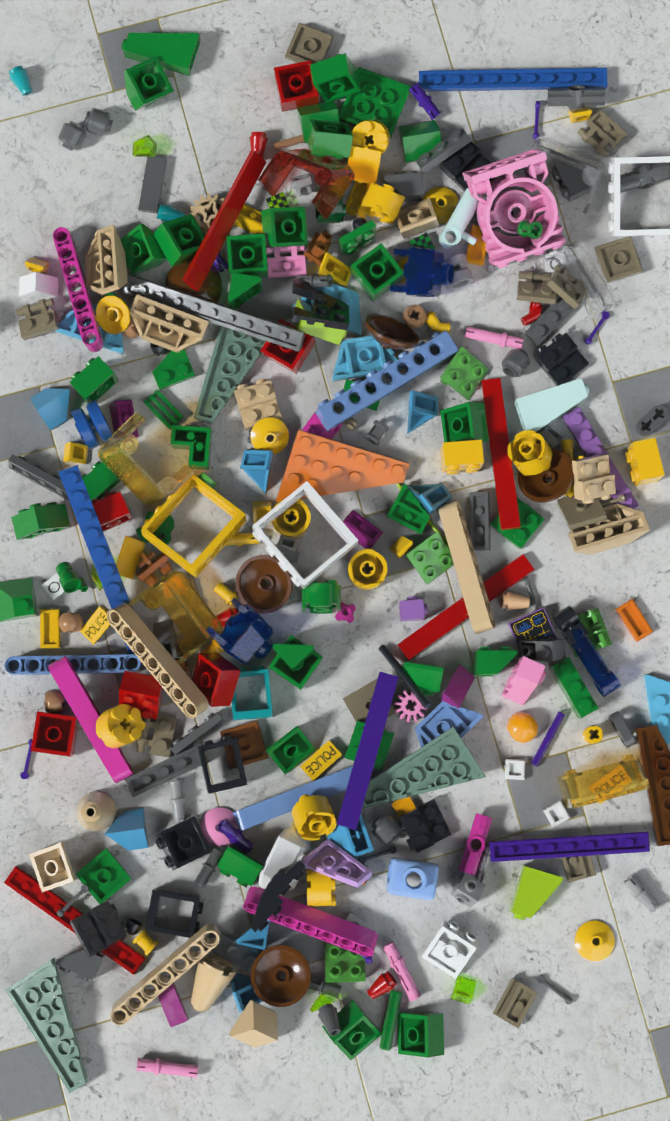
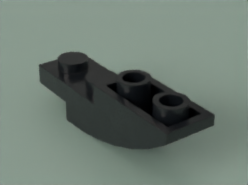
M300 860L286 875L281 870H278L265 887L253 917L252 930L254 932L257 930L261 932L269 924L267 919L271 915L276 916L283 909L281 906L283 901L278 896L279 894L284 896L291 888L289 884L293 879L298 881L305 873L303 869L306 866Z

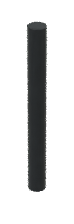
M381 645L378 650L424 708L429 707L431 703L388 648L385 645Z

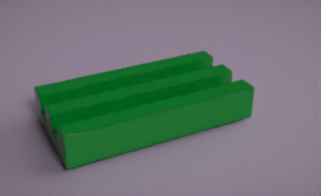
M158 389L143 402L169 430L172 429V425H177L184 418ZM157 396L178 416L177 419L156 399ZM152 401L172 421L171 424H169L161 416V414L150 404Z

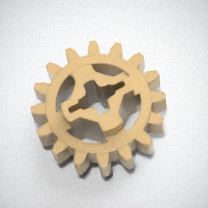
M210 193L207 194V198L201 195V201L194 200L196 206L190 207L193 212L190 214L194 216L204 235L209 230L218 213L217 206L221 207L225 200L224 198L218 200V194H215L214 198H211ZM198 216L203 218V223L199 221Z

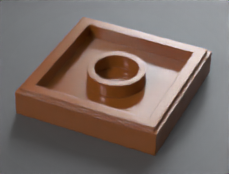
M258 720L220 731L221 737L232 735V739L237 738L243 766L268 759ZM224 746L230 770L237 768L233 746Z

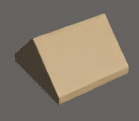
M430 198L400 209L396 218L403 239L439 226Z
M63 842L29 854L42 892L75 881Z
M250 1000L228 1035L254 1048L278 1041L277 1013Z

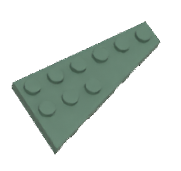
M220 326L193 417L194 419L210 424L214 423L233 396L234 390H237V387L242 383L261 356L260 350L265 344V340Z
M451 727L370 780L363 807L368 808L452 785L462 784L485 778L486 775L455 728Z
M52 958L5 991L65 1087L71 1093L87 1083L88 1078L56 962Z

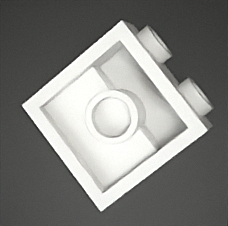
M444 920L422 957L456 979L476 950L478 941L473 933L461 931L456 922Z

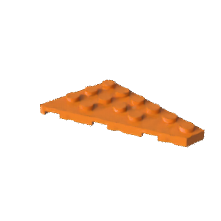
M298 429L276 502L287 498L306 481L320 496L404 482L409 462Z

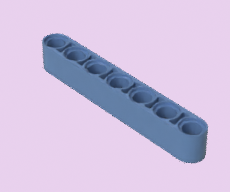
M133 654L66 656L70 662L72 660L78 661L79 666L75 670L77 674H124L125 670L138 673L143 666L139 658ZM13 656L5 661L4 667L12 675H51L48 665L53 660H59L64 656ZM93 659L98 661V667L95 670L89 668V662ZM117 659V668L110 669L108 666L109 661ZM137 659L138 666L135 669H130L128 667L129 660ZM37 660L39 668L36 671H32L30 664L32 661ZM13 661L19 662V668L16 671H12L10 668Z
M353 766L233 812L238 829L242 831L291 812L302 795L329 797L345 791Z

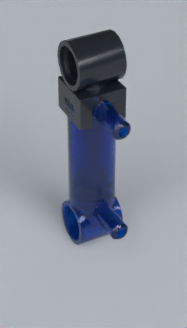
M567 606L553 615L552 618L562 632L567 643L571 644L594 680V685L599 693L606 697L620 688L621 684L618 678L606 665L587 635L588 631L583 623L579 621L572 607Z

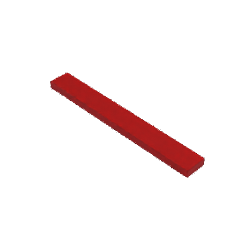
M250 151L182 279L195 291H199L226 240V236L229 235L267 163L256 151Z
M501 378L481 380L501 531L518 529L521 526L512 461L508 456L509 437Z
M524 554L483 582L489 602L535 570ZM462 597L397 644L408 660L469 617L464 598Z
M15 866L4 883L75 933L70 922L84 913L71 905L65 911L64 916L59 917L57 911L62 909L68 902L51 890L42 892L36 879L18 866ZM123 941L102 951L103 954L133 975L146 958Z

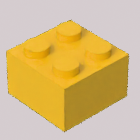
M656 437L632 442L626 449L624 456L626 463L630 464L631 471H629V477L631 482H634L635 487L658 482L665 475Z
M482 440L442 443L440 449L442 473L447 472V475L459 474L458 471H466V473L471 474L481 470L484 464Z

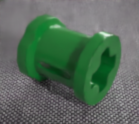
M522 220L517 227V231L521 237L529 236L532 239H538L542 235L543 227L540 222L533 221L531 223L528 220Z

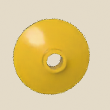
M432 188L424 195L423 200L430 198L438 223L445 224L449 221L457 206L458 197L449 188ZM442 200L445 204L440 206L438 201Z
M110 295L102 298L97 304L96 318L104 331L110 334H119L125 331L130 323V311L127 304L121 298Z
M265 417L257 421L252 427L250 434L251 443L256 450L273 451V455H275L287 446L289 432L286 425L278 418ZM273 435L274 439L269 441L267 440V436Z
M592 920L585 922L576 932V949L581 956L588 960H603L611 954L614 948V934L610 927L601 921ZM598 938L599 944L594 945L592 943L593 939Z

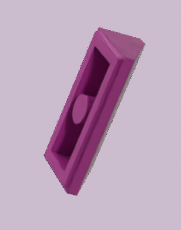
M132 400L114 401L109 404L115 440L123 441L138 438Z
M354 510L343 520V523L358 539V544L365 549H372L383 534L381 530Z
M459 664L441 700L459 709L475 677Z
M173 982L158 995L170 1027L189 1020Z

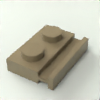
M591 856L561 858L568 883L596 876Z
M511 978L493 1014L519 1029L538 992Z

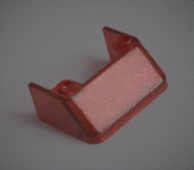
M305 148L276 153L258 181L270 196L274 197L294 167L314 174V181L321 188L312 200V203L323 218L328 219L354 179L355 174L351 167L328 157H316L310 150Z

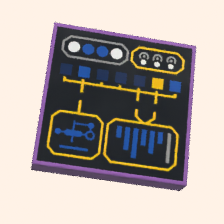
M544 607L507 623L518 649L519 640L557 638Z

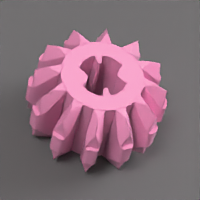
M404 690L405 698L400 694L397 695V698L402 702H394V705L400 706V708L395 710V713L402 711L403 713L399 719L402 720L407 715L406 722H410L411 716L417 722L418 717L416 714L424 717V713L420 709L427 710V708L421 706V703L412 692L409 696L407 690ZM409 700H411V703L415 702L416 704L413 707L414 711L407 710L405 707Z

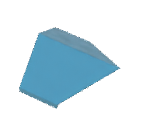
M45 388L30 398L50 430L67 421L70 389Z
M414 390L410 391L407 434L438 416L439 397Z
M244 450L240 469H243L266 494L274 457L273 451Z
M442 482L439 484L407 485L428 515L453 498Z
M144 808L123 811L104 834L128 851L149 848Z
M269 924L261 932L259 930L254 932L251 927L235 940L236 943L265 950Z
M236 972L230 983L239 1012L244 1011L250 1000L257 1003L263 1002L252 987L251 977Z

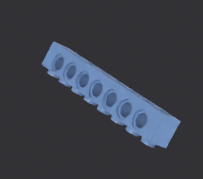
M438 331L429 337L431 340L427 343L422 341L414 347L415 350L409 353L407 350L398 356L399 360L394 363L392 360L388 361L379 372L376 370L366 375L367 379L362 382L360 379L355 381L346 392L342 389L334 394L335 398L331 401L325 399L319 403V408L315 413L326 431L328 432L453 356L458 351V348L448 332L445 331L441 334ZM430 347H435L438 353L432 354ZM414 356L420 357L422 364H417L414 361ZM398 366H403L406 369V373H400ZM382 376H388L390 383L383 382ZM366 385H371L374 388V393H369L366 390ZM350 395L357 396L358 403H353L350 400ZM333 405H340L342 407V412H336L333 408Z

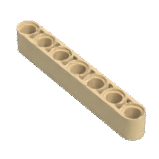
M458 501L439 507V515L472 629L475 634L494 629L496 627L462 507Z
M122 603L107 612V620L187 717L195 718L208 709L209 703L207 698L128 604Z
M213 923L202 927L119 998L112 1006L111 1021L115 1025H123L216 947L220 940L219 927ZM214 933L216 936L214 938H208L206 934ZM198 946L200 947V950L193 951L191 947ZM183 959L185 963L178 964L176 960ZM168 972L170 976L164 977L160 973ZM153 985L155 988L150 990L146 986ZM135 997L138 998L140 1001L133 1002L131 1001V998ZM121 1010L125 1014L118 1015L116 1011Z

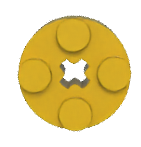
M378 120L363 121L352 130V145L364 148L368 146L369 149L382 151L381 155L389 148L390 134L388 128ZM372 135V140L374 141V143L369 144L367 143L368 139L366 137Z
M371 182L361 202L360 209L372 218L376 216L383 223L393 224L405 197L393 192L394 188L390 185L384 184L382 187Z
M525 430L518 433L514 437L513 442L509 443L508 456L523 475H536L550 468L552 451L541 434L533 430Z
M299 499L274 519L272 524L279 535L296 539L302 537L308 531L311 523V514L308 506ZM293 514L296 520L289 522L286 517H290Z
M372 549L358 551L351 558L348 565V577L351 583L361 590L369 591L378 588L384 582L387 575V562L385 558ZM365 566L373 569L370 571V574L362 571L365 569Z
M126 704L117 705L105 710L96 721L97 736L110 748H120L135 742L141 737L143 728L140 711Z
M302 795L292 809L291 814L296 829L304 840L321 839L320 836L324 834L328 836L336 827L335 815L326 796Z
M307 869V906H336L335 894H331L335 893V879Z

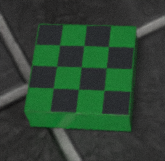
M427 232L409 242L418 259L436 249Z

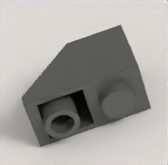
M560 162L554 163L551 174L554 181H558L561 186L560 191L564 198L571 202L590 192L592 185L582 169Z
M408 171L406 174L392 172L384 176L383 185L392 186L394 188L393 192L405 197L404 202L423 200L422 172Z
M173 619L153 623L154 636L174 659L180 658L181 653Z
M565 639L519 640V657L525 656L533 661H557L566 658Z
M82 949L59 958L56 964L60 965V970L67 973L73 971L78 974V978L88 982L89 979L93 980L105 956L98 953L89 958L85 950Z

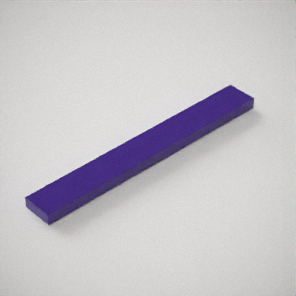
M379 672L336 825L352 830L357 828L398 676Z
M648 832L492 841L489 842L490 862L650 852Z

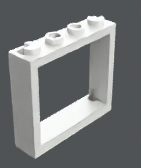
M670 156L611 158L608 173L611 174V182L608 183V193H611V201L608 202V212L611 213V221H608V227L611 236L670 235V229L620 230V164L670 163Z
M308 481L252 526L254 531L252 534L258 542L263 541L267 546L265 550L271 557L275 555L279 560L278 565L284 572L288 570L292 575L291 580L297 587L301 586L303 589L358 544V539ZM304 495L347 543L305 579L262 530Z

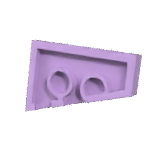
M329 839L300 860L306 866V869L319 872L357 888L372 876L370 869Z

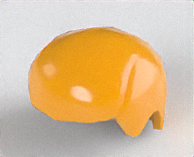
M520 711L514 713L508 719L507 730L515 741L527 743L537 736L538 724L532 715Z

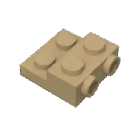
M259 379L255 382V385L248 386V384H242L237 387V390H234L245 431L252 429L257 421L265 417H274L282 420L271 380Z
M599 454L572 460L575 499L582 500L583 503L588 504L594 503L595 498L607 500L611 498L610 495L616 494L615 475L610 474L609 454Z

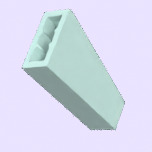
M582 378L516 399L514 405L523 431L533 430L538 433L585 401L589 394V388L587 383H583Z

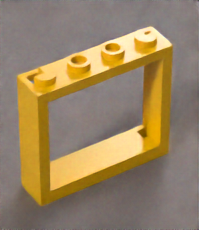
M192 473L185 480L181 481L180 487L176 491H172L168 495L167 501L163 505H159L156 508L154 516L150 520L147 519L141 532L145 539L197 578L247 520L244 512ZM195 488L233 518L191 564L153 535V533L192 489Z

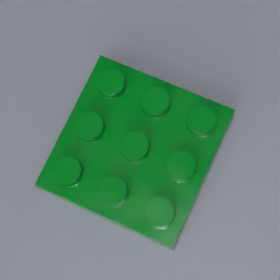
M358 67L361 92L346 96L339 114V121L356 126L366 120H378L388 128L391 140L411 86Z

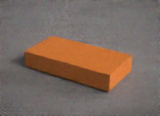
M633 599L615 609L636 642L653 632Z

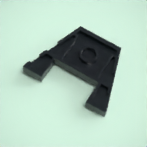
M294 279L292 293L311 299V312L294 306L291 316L292 322L299 323V320H306V323L309 325L319 322L324 323V327L347 330L349 326V305Z

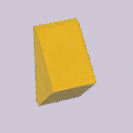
M325 253L319 268V275H331L333 277V281L329 282L347 287L351 276L350 267L329 253Z

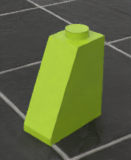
M301 299L297 300L295 307L311 312V304ZM299 320V323L294 322L298 330L337 345L347 335V330L324 327V323L315 322L314 325H309L306 323V320Z
M523 865L510 908V912L514 913L513 917L524 921L526 917L532 918L561 884L563 877Z

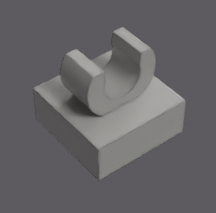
M308 173L290 179L291 185L294 190L296 189L299 197L302 196L300 191L303 187L307 188L308 193H311L309 185L312 184V180Z

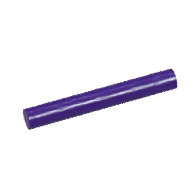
M558 711L531 761V764L538 767L565 714Z

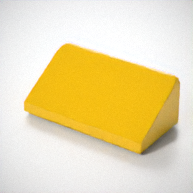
M355 181L346 202V214L365 219L367 214L360 207L370 185L369 183Z
M244 204L234 226L252 234H263L261 212Z
M125 536L116 562L120 576L134 579L141 558L140 554L145 546L144 542Z

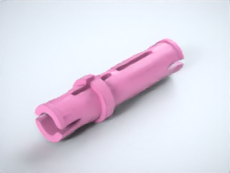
M467 326L465 338L498 344L503 348L507 346L522 349L524 338L507 335L505 332L501 334Z
M394 941L384 945L383 949L391 962L390 966L394 968L409 1000L414 1001L422 995L417 989L404 963L405 959L401 957Z
M138 1058L136 1071L153 1072L154 1075L161 1073L197 1078V1064L160 1061V1058H156V1060Z

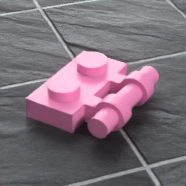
M266 246L267 254H274V257L267 258L268 278L307 276L305 256H297V252L305 251L304 246ZM291 252L292 256L280 257V253Z

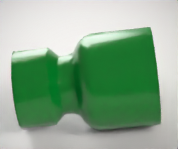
M62 562L57 565L56 571L64 592L73 593L77 590L86 592L88 590L85 580L79 578L69 562Z

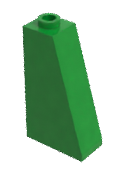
M129 33L127 39L123 40L122 50L124 51L125 58L144 62L157 56L163 69L190 76L201 41L200 35L197 33Z

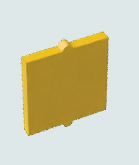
M351 145L345 178L359 181V183H377L382 151L369 149L368 146L364 148Z

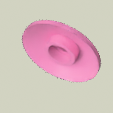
M218 807L211 809L201 820L200 828L207 843L211 846L225 847L231 844L223 833L216 830V825L222 820L226 819L233 827L238 829L233 812L227 808Z

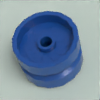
M96 400L88 403L86 406L89 417L86 416L84 410L80 407L71 411L76 422L75 426L89 450L99 446L96 433H99L102 441L105 443L114 439Z

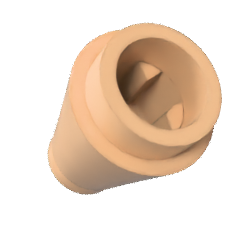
M508 591L501 593L499 600L500 608L505 611L528 608L530 603L528 596Z

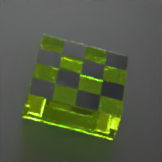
M284 192L266 198L269 208L290 207Z

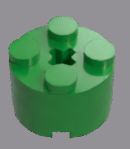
M314 580L306 588H302V611L306 612V609H310L312 614H331L333 609H337V612H340L341 586L337 585L336 580H326L325 583H317V580Z

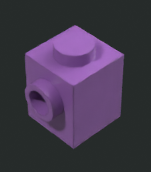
M418 596L407 597V600L399 601L400 622L424 620L425 615H428L427 604L423 603V599H419Z

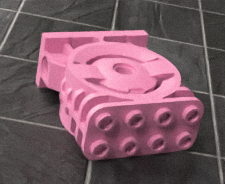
M534 148L463 172V177L467 181L471 197L479 200L477 220L483 233L482 239L486 244L485 249L489 255V263L495 266L498 265V268L506 267L509 265V262L514 260L516 262L526 260L527 256L532 254L535 256L541 255L549 248H561L563 243L566 242L565 237L562 235L563 227L559 224L560 216L558 215L556 200L544 184L548 175L545 162L547 157L544 151ZM524 168L525 175L513 174L515 170ZM500 176L494 179L492 182L489 181L490 178ZM519 186L527 189L529 192L539 191V193L531 196L517 189L505 191L496 198L491 209L495 197L501 190L507 187ZM517 207V215L511 216V210ZM542 211H543V213L540 214V215H538V216H536V219H535L536 213H539V212H542ZM534 219L540 222L543 227L542 235L538 239H532L529 236L521 237L520 235L507 236L497 230L492 231V228L499 227L507 233L517 234V227L522 220H528L532 223Z

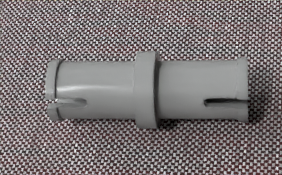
M182 780L169 781L171 792L170 804H172L174 821L186 820L184 808L186 800L183 797Z
M633 874L627 877L628 881L625 880L623 882L624 885L635 894L636 900H640L651 913L657 909L656 906L659 907L660 903L648 892L649 889L646 886L643 887Z

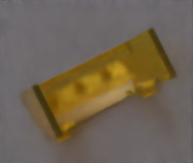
M135 413L99 448L98 457L139 501L145 505H151L174 494L195 471L184 464L173 476H164L156 482L132 457L139 446L137 438L132 433L146 420L140 414Z
M180 571L171 572L138 594L128 604L132 608L142 601L145 607L150 610H157L161 606L164 608L185 636L178 644L179 652L183 656L177 661L179 666L217 638L223 630L220 621L186 576Z
M629 754L622 756V761L577 773L575 769L565 771L564 776L557 777L565 808H577L649 789L650 785L639 758Z

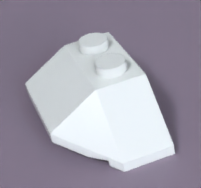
M294 820L278 836L260 872L259 888L265 889L278 870H281L286 875L299 860H302L312 852L310 841L304 840L300 836ZM293 879L289 884L291 888L288 891L295 888L297 880Z

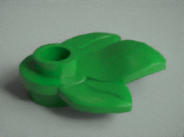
M148 512L145 521L147 519L150 520L154 516V512ZM171 515L153 533L157 538L160 534L165 535V538L161 541L166 545H169L171 542L170 533L175 526ZM142 527L137 528L136 532L139 538L146 543H150L142 536Z

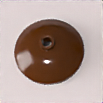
M192 261L171 268L166 277L165 286L216 303L219 301L222 293V280L219 272L213 265L199 291L193 290L182 280Z
M370 314L364 321L368 332L384 348L397 350L411 349L416 347L419 342L418 335L410 327L391 317Z
M551 448V466L546 471L526 476L519 471L518 485L528 499L539 503L551 502L560 498L569 490L574 480L572 460L563 451Z
M270 555L251 557L238 570L236 576L238 597L247 608L254 612L262 614L275 612L281 609L291 596L293 588L292 576L288 570L284 572L278 565L279 560L276 557H271ZM267 579L271 582L270 586L266 585Z
M287 945L269 947L258 955L252 965V987L257 996L271 1006L287 1007L301 1000L309 989L311 983L309 963L305 956L293 947ZM280 971H284L286 973L285 978L282 979L279 977Z

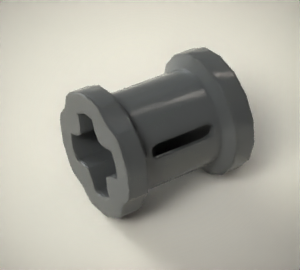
M375 420L373 427L364 437L369 442L378 446L380 444L379 440L389 428L380 421Z

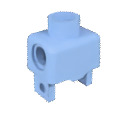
M392 857L389 861L386 891L392 895L433 900L436 894L439 866L432 862ZM412 872L418 873L421 877L420 884L415 887L407 883V876Z

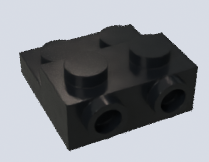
M470 142L442 161L440 170L464 191L468 184L464 180L463 172L491 162L480 153L481 150L474 143Z
M567 333L563 335L557 334L552 338L551 341L553 343L548 347L543 345L536 351L538 355L535 357V361L556 386L567 383L589 365L588 361L578 351V346Z
M434 798L399 816L400 821H398L401 831L402 833L406 831L409 837L406 842L410 850L415 849L416 853L452 835Z
M195 816L156 834L157 839H155V843L159 850L163 849L166 855L164 862L173 871L211 852Z
M108 901L90 909L89 912L70 922L89 958L123 941L127 936L126 932L128 930L123 921L119 922L116 916L118 915L116 906L114 904L110 905Z

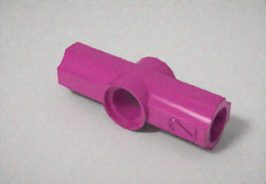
M478 813L475 814L458 871L475 876L493 818ZM473 839H479L481 843L477 850H473L470 846V842Z

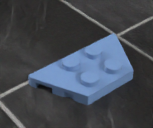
M442 701L415 727L420 746H424L451 727H454L462 738L484 716L481 713L461 706L458 709Z

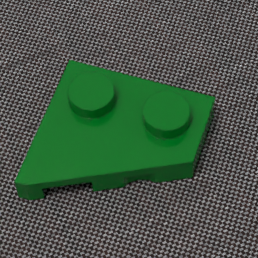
M185 349L178 353L171 351L152 371L160 391L195 377Z
M403 484L387 518L421 535L430 516L420 505L417 498L414 497L409 487Z

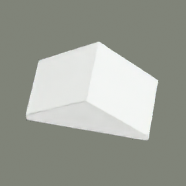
M38 272L20 277L19 296L58 297L59 278Z

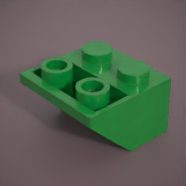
M480 647L474 653V677H494L517 655V650H512V647H500L498 650H492V647Z

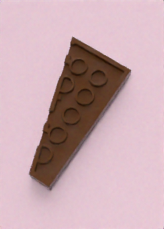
M657 725L636 728L656 846L670 845V751Z

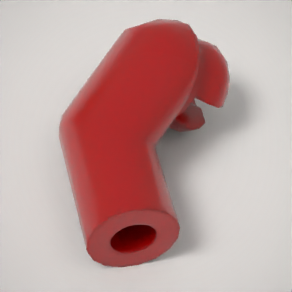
M530 302L529 314L521 318L524 326L536 321L541 316V303Z

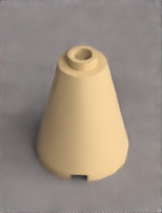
M91 792L79 801L77 818L80 824L87 830L102 831L114 822L116 806L114 800L109 795L103 792ZM91 809L94 810V815H93V816H92V814H91Z
M206 954L198 961L191 997V1004L196 1011H208L236 975L237 968H232L233 963L217 954H213L212 957Z

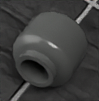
M97 108L87 111L84 120L86 130L103 136L106 131L110 132L113 120H110L109 112Z
M73 121L64 123L58 137L63 142L62 146L73 151V148H81L86 137V132L83 130L84 127Z
M522 349L510 350L502 360L503 372L511 378L521 377L530 366L528 354Z
M380 815L371 825L373 828L372 834L383 844L395 843L401 836L399 833L401 828L398 822L390 815Z

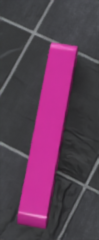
M59 227L53 232V240L80 335L89 351L98 352L103 347V339L89 290L86 287V280L76 245L68 229ZM77 270L75 274L70 275L72 271ZM81 287L78 292H74L76 288ZM86 304L83 309H79L81 305ZM91 321L88 326H84L86 322ZM96 338L95 342L89 343L91 339Z
M64 656L48 665L51 675L113 781L117 784L133 775L134 772L121 748L107 747L104 744L105 742L97 736L96 721L101 714L69 659Z
M250 887L248 889L243 904L244 910L251 914L255 913L264 889L259 887ZM281 895L278 897L283 901L281 904L283 909L276 916L271 915L267 919L362 956L373 955L378 939V934L371 929Z

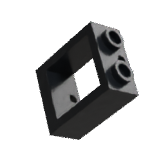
M232 735L221 737V742L213 743L212 740L201 742V746L197 747L207 794L248 785L237 738L232 739ZM232 745L239 779L211 785L204 751Z
M153 889L145 930L191 938L199 931L200 922H197L198 914H202L204 902H200L201 897ZM161 897L194 902L189 931L156 926Z

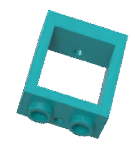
M264 666L253 667V671H245V668H239L241 670L239 678L264 676L267 709L238 712L235 688L232 698L233 720L273 717L269 669H265Z

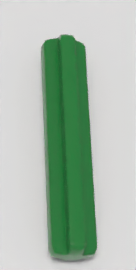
M391 990L379 1046L380 1049L390 1051L392 1047L402 992L398 990Z

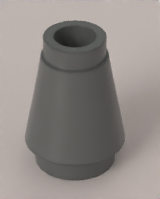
M325 1004L319 1008L318 1017L329 1035L336 1036L341 1032L337 1008L333 1004Z

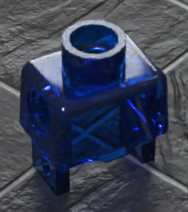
M412 246L410 249H394L393 255L409 258L404 265L403 273L406 278V286L390 285L391 292L405 293L412 297H438L441 294L442 286H451L454 279V266L452 263L444 262V254L442 252Z
M234 597L231 603L239 612L230 616L225 622V627L221 633H218L211 626L206 631L226 653L244 664H247L253 657L263 659L270 653L273 647L270 637L274 633V629L249 604L244 605Z

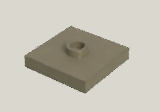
M299 22L285 58L296 63L311 60L312 64L325 60L334 36Z
M632 236L595 246L594 250L606 284L643 272Z
M568 496L557 500V505L569 530L607 519V515L598 498L594 499V503L588 504L583 503L582 500L575 499V496Z
M377 679L343 698L356 723L357 720L366 721ZM392 704L387 718L395 714Z

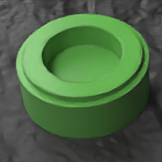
M203 472L198 476L199 479L212 489L217 485Z

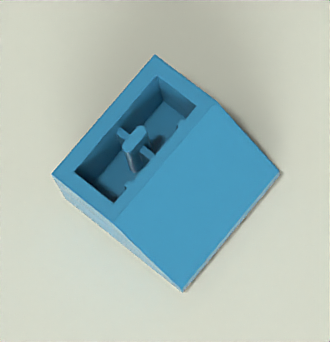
M361 814L356 830L336 825L333 832L327 836V839L353 858L374 851Z

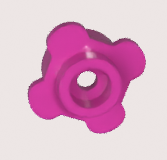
M341 602V611L335 615L336 620H343L348 623L353 622V613L356 610V606Z

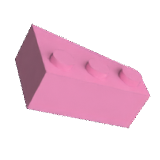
M525 656L521 657L516 661L501 696L523 705L535 687L543 682L547 673L544 671L546 666Z

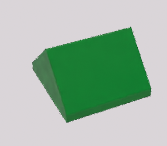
M334 101L297 108L304 143H307L309 119L339 122L338 108Z
M436 120L398 126L405 163L416 162L422 154L428 153L441 142L440 129Z
M232 273L228 296L229 307L237 309L262 292V279L258 276Z
M273 644V649L289 668L294 671L314 652V645Z
M296 726L266 749V751L286 775L314 753L316 749L300 728Z

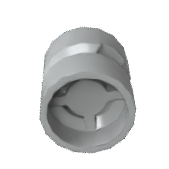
M465 254L454 255L442 261L445 273L449 274L447 281L451 289L460 288L473 282L471 270L467 269L469 264Z

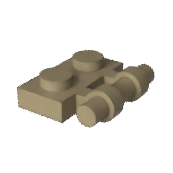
M600 108L586 122L590 130L587 132L582 127L577 132L582 137V141L588 142L594 148V151L597 154H601L604 158L610 153L605 147L609 145L614 149L627 135V132ZM595 133L603 139L600 143L593 137Z
M557 264L547 285L575 309L580 305L586 288L578 278L575 279L569 274L570 271L566 267L563 268Z
M527 270L526 272L519 271L518 279H525V281H518L517 300L555 304L556 292L547 285L551 276L550 272L541 274L533 273L532 270ZM532 280H534V281H542V283H535V282H532Z
M43 298L38 300V303L26 304L16 310L19 317L25 315V319L19 320L20 334L24 341L59 329L57 312L54 309L49 310L48 308L54 305L52 298L47 300ZM41 310L40 314L33 316V312Z
M158 715L156 723L150 722L151 718L143 717L142 721L146 725L142 730L141 737L136 740V744H138L136 752L144 753L145 746L148 745L151 746L150 754L170 757L177 718ZM149 728H154L153 740L147 739Z

